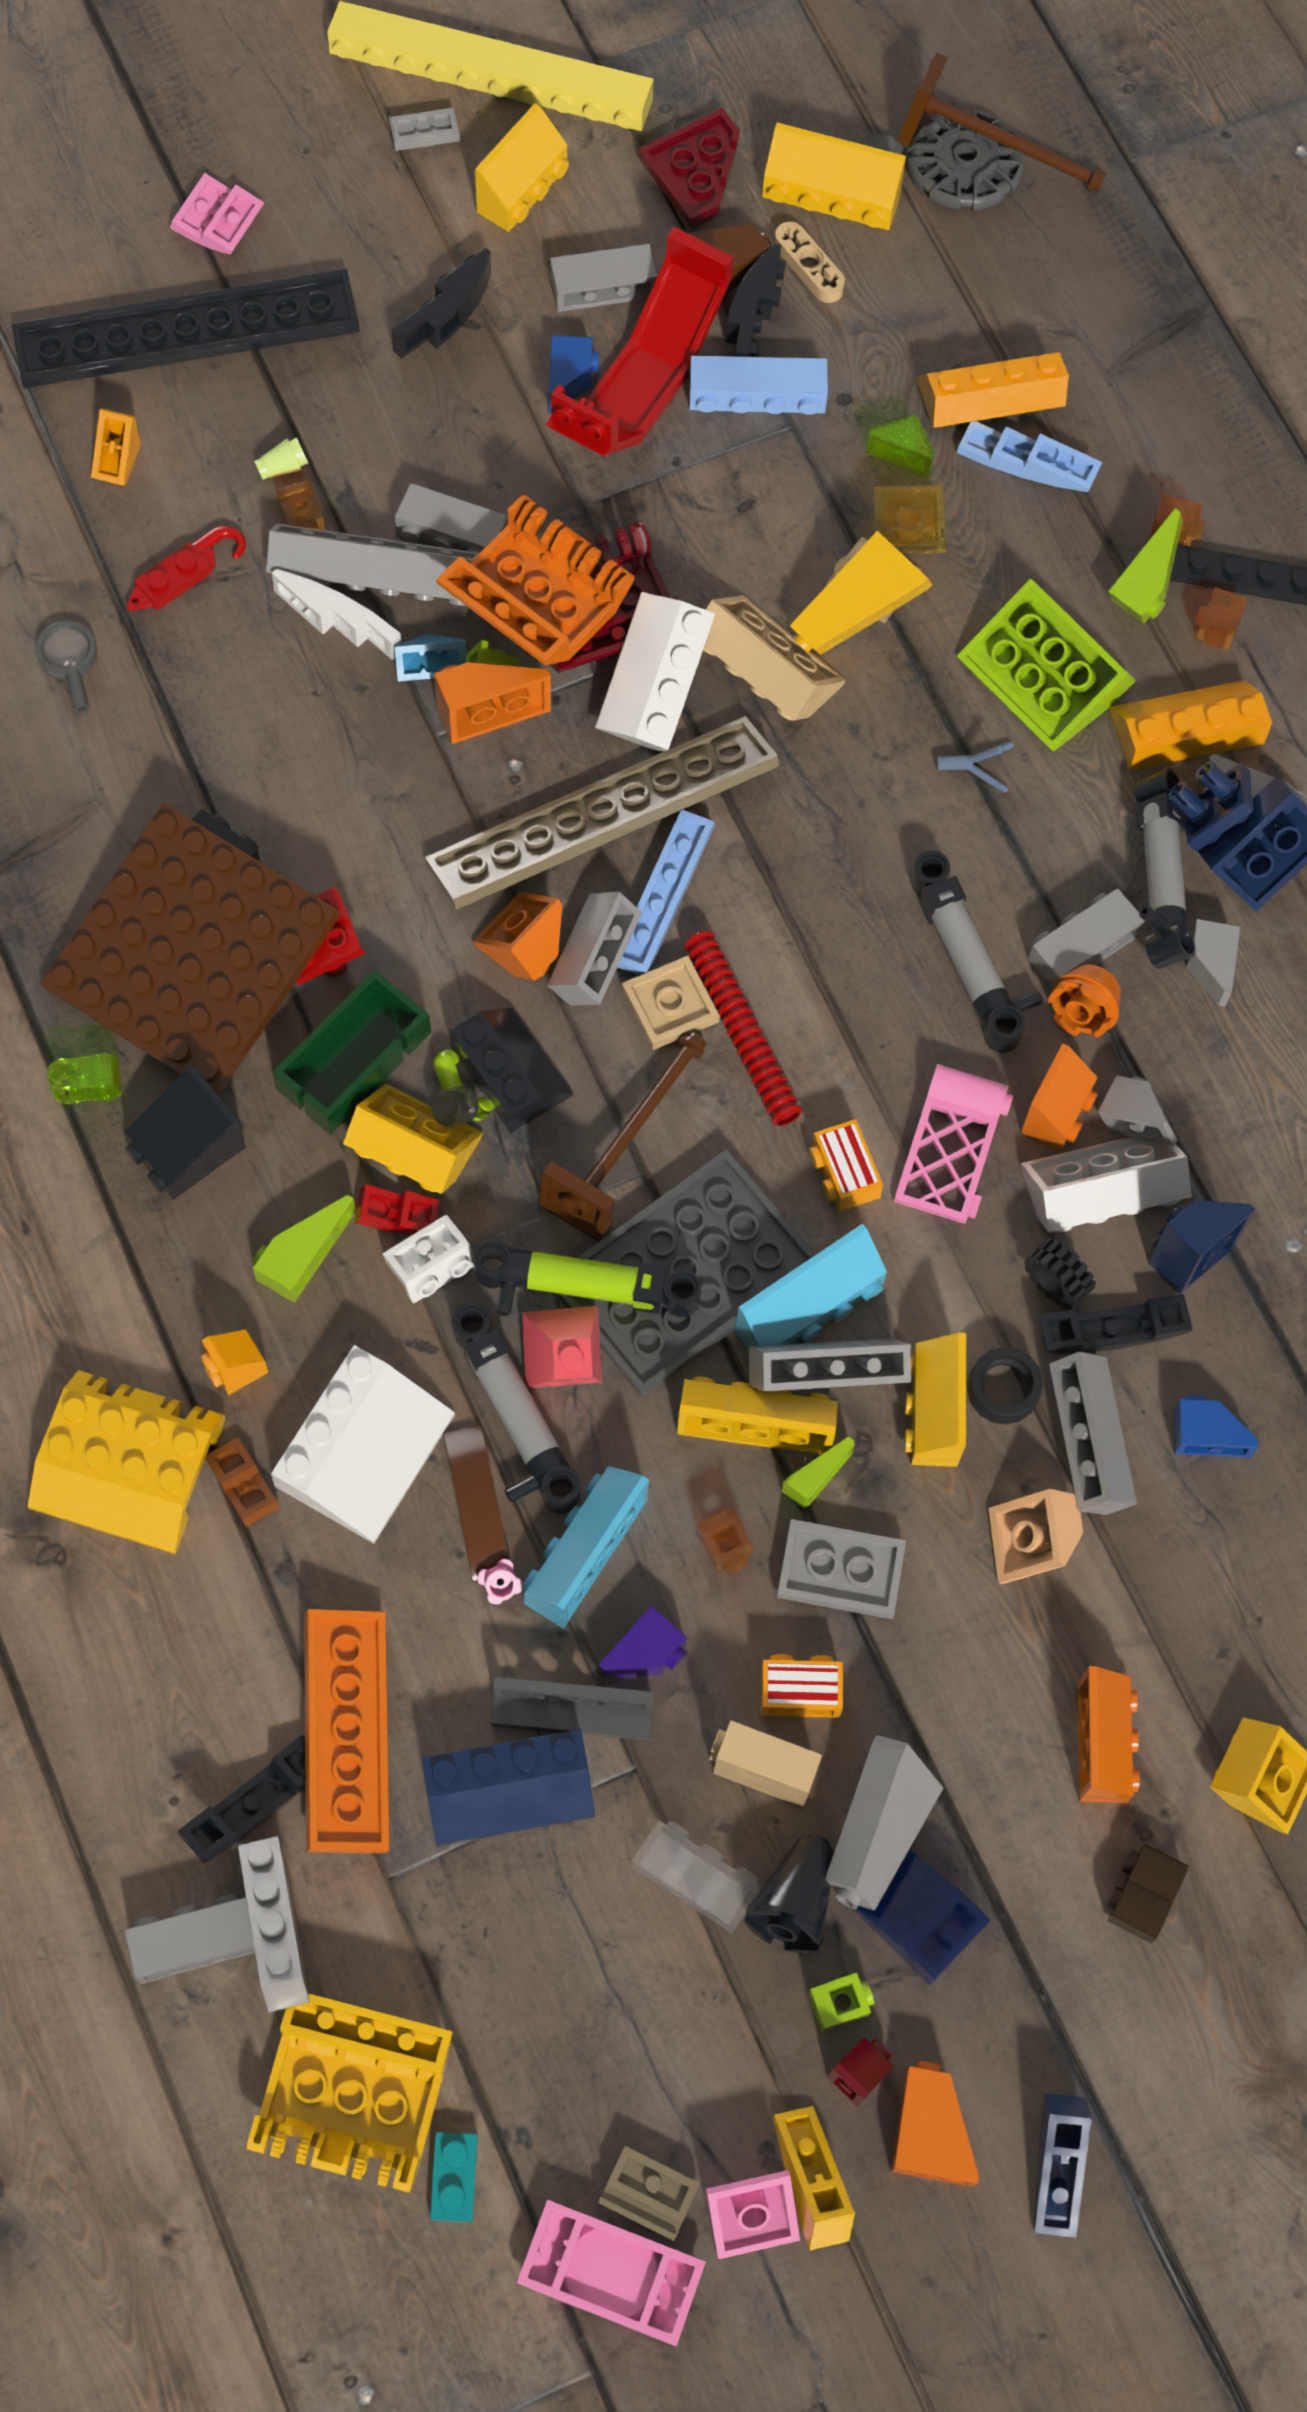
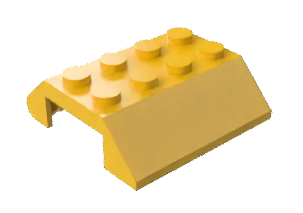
M78 1370L62 1391L36 1457L28 1509L176 1554L189 1520L186 1512L188 1502L210 1444L215 1447L224 1426L225 1415L208 1410L204 1415V1409L195 1406L186 1419L179 1418L181 1401L172 1399L168 1403V1397L135 1388L131 1393V1386L123 1383L111 1397L106 1395L109 1388V1379L99 1377L95 1381V1375Z
M309 1994L310 2003L285 2009L280 2027L282 2037L260 2114L254 2117L247 2142V2150L265 2154L272 2137L274 2140L270 2156L280 2158L285 2150L288 2136L302 2139L296 2149V2163L305 2165L313 2148L314 2153L311 2167L346 2176L351 2161L354 2159L352 2178L361 2180L366 2172L369 2157L383 2160L377 2174L378 2185L387 2187L392 2171L396 2170L393 2189L410 2193L421 2163L442 2085L453 2031Z

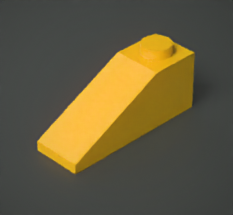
M814 2106L775 2114L773 2120L785 2171L789 2170L796 2216L809 2251L849 2241L855 2212Z

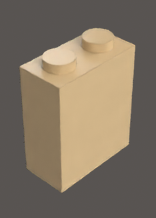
M730 1720L727 1731L718 1730L709 1760L716 1762L713 1774L803 1808L822 1755Z

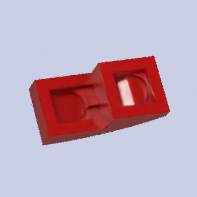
M365 1184L359 1191L354 1223L389 1232L413 1235L437 1220L440 1200L407 1190L398 1194Z

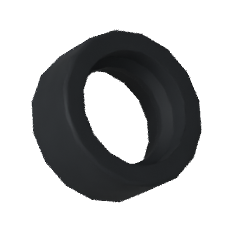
M1001 1347L988 1351L977 1360L969 1376L967 1392L971 1405L980 1416L992 1423L1007 1425L1020 1422L1032 1413L1042 1393L1043 1379L1039 1366L1031 1356L1019 1349ZM994 1366H1011L1020 1371L1025 1377L1028 1385L1027 1394L1017 1405L1010 1407L1000 1406L990 1401L984 1394L982 1387L983 1378L987 1371Z

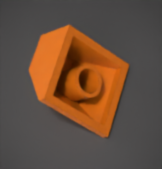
M519 891L472 942L478 949L513 976L535 981L548 972L550 964L558 957L562 903L558 898Z

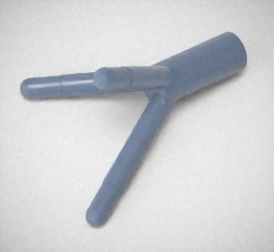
M1007 742L974 755L938 756V770H968L1001 792L1006 793L1008 791L1007 786L973 765V763L999 755L1003 751L1013 748L1014 743Z

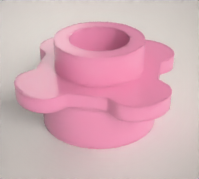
M500 1559L496 1566L489 1570L482 1569L477 1576L478 1583L485 1586L488 1593L487 1598L492 1604H500L503 1600H507L514 1594L522 1591L523 1581L514 1574L513 1563L509 1559ZM499 1578L504 1579V1583L501 1585L497 1584Z

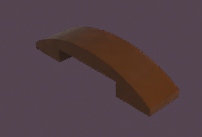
M481 1425L443 1433L473 1582L478 1581L477 1576L482 1569L489 1570L496 1566L500 1559H509Z

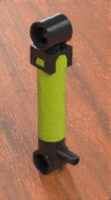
M497 1240L482 1242L476 1247L473 1254L476 1280L487 1288L500 1287L496 1312L503 1316L511 1314L515 1287L633 1305V1311L660 1314L661 1302H663L665 1310L676 1317L692 1315L700 1304L701 1282L694 1272L687 1269L672 1271L665 1278L666 1266L643 1262H639V1267L509 1248ZM489 1259H497L502 1265L495 1270H489L483 1266V1263ZM677 1288H685L692 1295L686 1299H679L672 1292Z

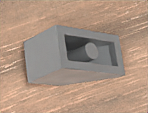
M1197 919L1191 932L1195 941V955L1187 959L1186 968L1218 1006L1225 1007L1233 988L1240 926Z
M1116 1075L1098 1110L1109 1132L1175 1146L1177 1138L1151 1084L1141 1077L1127 1078Z

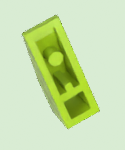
M1176 508L1108 591L1112 602L1143 625L1149 618L1155 619L1166 604L1164 599L1166 598L1183 523L1181 512Z
M349 1195L344 1196L278 1234L267 1247L263 1245L256 1253L252 1262L256 1281L295 1303L356 1213L354 1198Z

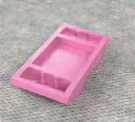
M547 2200L517 2284L639 2333L677 2346L706 2262Z

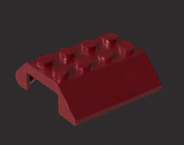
M643 521L627 525L628 536L623 527L615 529V539L620 556L613 559L609 551L608 541L604 535L599 534L594 537L596 548L602 554L590 577L595 580L603 565L611 559L618 563V568L623 567L634 575V581L616 613L570 660L550 664L558 673L621 652L641 592L671 598L652 559L651 538ZM591 538L585 539L591 543L592 548L595 547ZM678 596L671 598V599L679 600Z

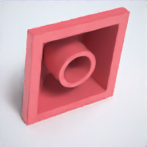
M598 1306L522 1312L525 1384L528 1389L602 1383Z

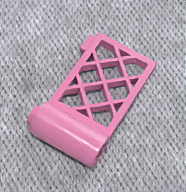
M937 1064L894 1202L966 1224L967 1217L975 1219L982 1196L975 1195L998 1118L1000 1114L1008 1115L1014 1096L1007 1093L1008 1085ZM931 1109L946 1113L952 1125L934 1133L928 1122ZM956 1117L962 1118L963 1120L958 1122ZM972 1122L988 1126L985 1138L973 1144H970L961 1128ZM926 1129L929 1137L921 1140L924 1130ZM956 1130L965 1148L947 1156L938 1139ZM933 1142L942 1159L923 1167L917 1156L918 1149ZM982 1146L979 1157H977L974 1150ZM968 1153L976 1166L975 1170L959 1178L951 1161ZM915 1163L918 1171L911 1174L913 1164ZM945 1165L954 1182L936 1190L927 1173ZM920 1176L923 1177L931 1192L920 1199L904 1194L907 1183ZM971 1180L967 1192L963 1184ZM958 1187L965 1200L962 1211L959 1212L946 1208L940 1195ZM935 1199L937 1204H933L928 1201Z

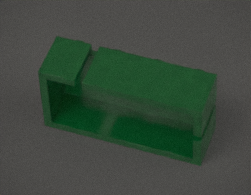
M373 970L272 1072L276 1090L300 1110L305 1107L306 1115L331 1135L355 1111L356 1106L368 1098L404 1061L403 1051L410 1055L431 1034L430 1015L376 970Z

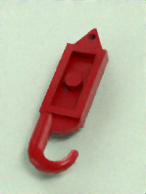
M219 526L192 544L189 542L134 580L135 588L127 603L128 611L154 608L158 611L210 575L216 564L215 555L211 547L225 538H231L237 542V549L232 557L238 559L246 549V539L243 533L231 526Z

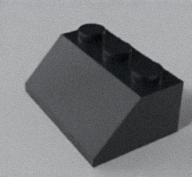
M513 1008L480 1011L449 1029L451 1049L458 1054L460 1062L483 1095L494 1103L495 1112L510 1133L573 1096V1092Z

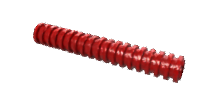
M712 931L697 932L687 939L684 948L687 952H690L689 958L694 962L693 966L696 971H699L698 975L704 981L705 989L709 990L708 994L713 1000L715 1008L718 1009L720 1018L723 1019L722 1024L724 1028L728 1029L727 1034L729 1038H733L732 1044L735 1048H738V1056L743 1058L741 1061L743 1066L748 1067L746 1072L749 1077H753L751 1082L753 1086L757 1087L756 1092L758 1096L762 1097L761 1102L763 1106H768L766 1112L769 1116H772V1124L774 1126L787 1125L795 1121L803 1110L800 1105H796L798 1100L795 1095H791L793 1090L790 1085H786L788 1080L786 1076L782 1075L783 1070L781 1066L777 1065L778 1060L776 1056H771L773 1050L770 1046H767L768 1040L762 1036L763 1030L757 1026L758 1021L756 1017H752L754 1013L748 1007L749 1003L743 997L742 989L738 988L739 983L737 979L733 978V971L728 969L729 963L724 959L723 951L719 950L720 945L718 941L714 940V933Z

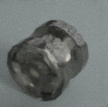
M459 1085L451 1089L441 1090L435 1094L431 1103L432 1114L435 1120L442 1126L452 1127L459 1123L473 1120L479 1110V1101L471 1088Z

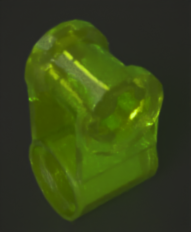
M100 1053L87 1057L61 1058L51 1063L47 1071L52 1096L62 1104L110 1101L117 1099L122 1094L119 1058L113 1054ZM68 1079V1083H63V1080Z

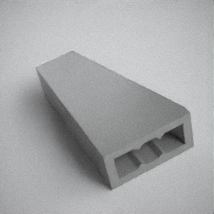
M876 1735L871 1745L825 1878L836 1891V1899L849 1908L856 1909L858 1906H862L875 1911L943 1790L942 1785L908 1743Z

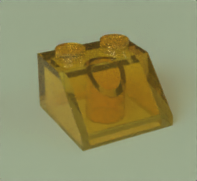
M943 485L873 487L871 500L872 536L878 531L901 553L946 552Z

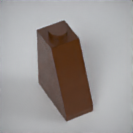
M752 223L688 233L733 256L732 279L726 293L739 286L752 265L763 253L772 247L767 235L760 233Z

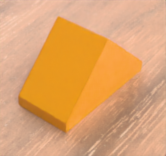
M102 408L99 410L91 478L123 486L126 485L141 446L135 416Z

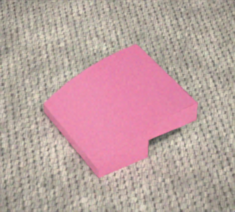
M204 173L172 220L170 229L207 248L231 255L264 206V202L236 184L231 190Z

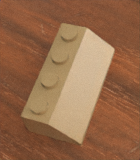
M744 595L713 599L706 608L707 611L715 613L703 651L721 659L725 663L724 667L726 670L737 677L745 679L751 684L750 689L756 695L769 699L777 706L776 711L782 717L794 721L809 718L846 682L841 675L812 651L807 653L793 640L794 637Z

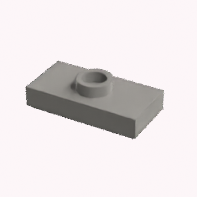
M454 107L389 117L395 151L460 141Z

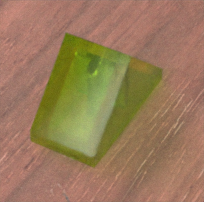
M917 415L871 428L869 432L866 454L927 478L930 477L935 452Z

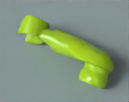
M451 1049L439 1052L433 1059V1066L442 1092L460 1105H467V1112L471 1119L481 1121L490 1116L484 1111L489 1112L494 1109V1103L486 1097H476L472 1094L473 1091L461 1083L457 1070V1063H459L458 1054Z

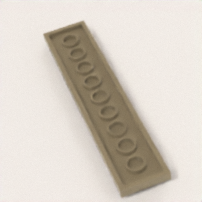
M744 716L426 856L427 867L457 910L779 767L778 755L748 718Z

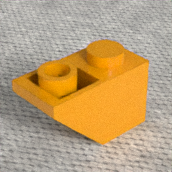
M246 1329L208 1336L201 1340L205 1350V1354L200 1356L205 1365L204 1369L214 1387L217 1388L222 1385L228 1396L268 1373L266 1362Z

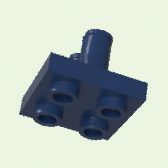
M1214 761L1206 762L1209 770L1202 765L1195 776L1206 788L1197 794L1184 781L1177 783L1181 790L1176 786L1170 789L1167 798L1185 813L1187 844L1194 851L1197 852L1204 846L1215 843L1225 831L1235 824L1243 823L1253 812L1250 770L1241 762L1226 773L1218 768Z

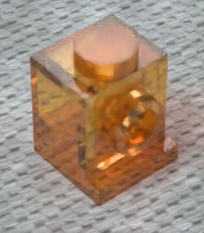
M310 479L277 489L279 509L285 525L325 530L324 517L313 492Z
M1163 494L1150 539L1176 508L1181 512L1183 521L1178 544L1191 546L1192 540H1200L1206 520L1199 518L1203 505Z
M733 1507L697 1524L696 1534L699 1540H701L717 1573L726 1569L728 1574H733L749 1565L747 1559L752 1557L754 1548ZM722 1542H729L732 1544L733 1550L724 1553L719 1549V1545Z

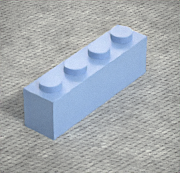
M691 356L689 410L706 413L713 411H734L736 413L768 412L771 414L786 412L803 413L806 415L825 413L828 395L827 359Z

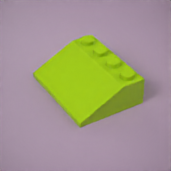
M1031 578L957 655L1053 752L1109 709L1136 681Z

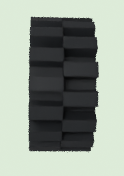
M1045 1240L1024 1262L1026 1272L1031 1274L1029 1276L1030 1279L1037 1283L1036 1287L1040 1291L1043 1290L1046 1293L1045 1296L1050 1300L1053 1298L1055 1304L1058 1306L1063 1305L1064 1309L1070 1308L1073 1310L1096 1285L1093 1273L1086 1270L1088 1268L1086 1263H1081L1079 1261L1080 1257L1076 1253L1072 1254L1068 1246L1064 1245L1062 1247L1061 1242L1058 1240Z

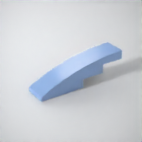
M977 421L970 422L956 452L988 467L1020 478L1082 492H1089L1102 464L1101 461L1045 435L1039 434L1036 441L1008 427H1005L1003 433H1000Z

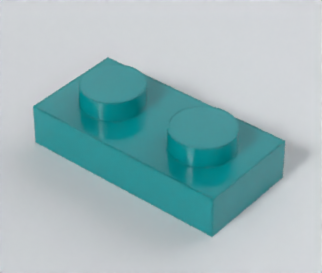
M436 2132L431 2221L473 2223L478 2134Z

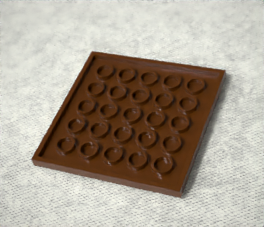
M163 803L40 985L179 1075L194 1065L220 1096L341 916V912Z

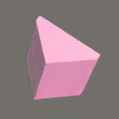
M789 2170L707 2188L704 2191L718 2259L800 2241Z

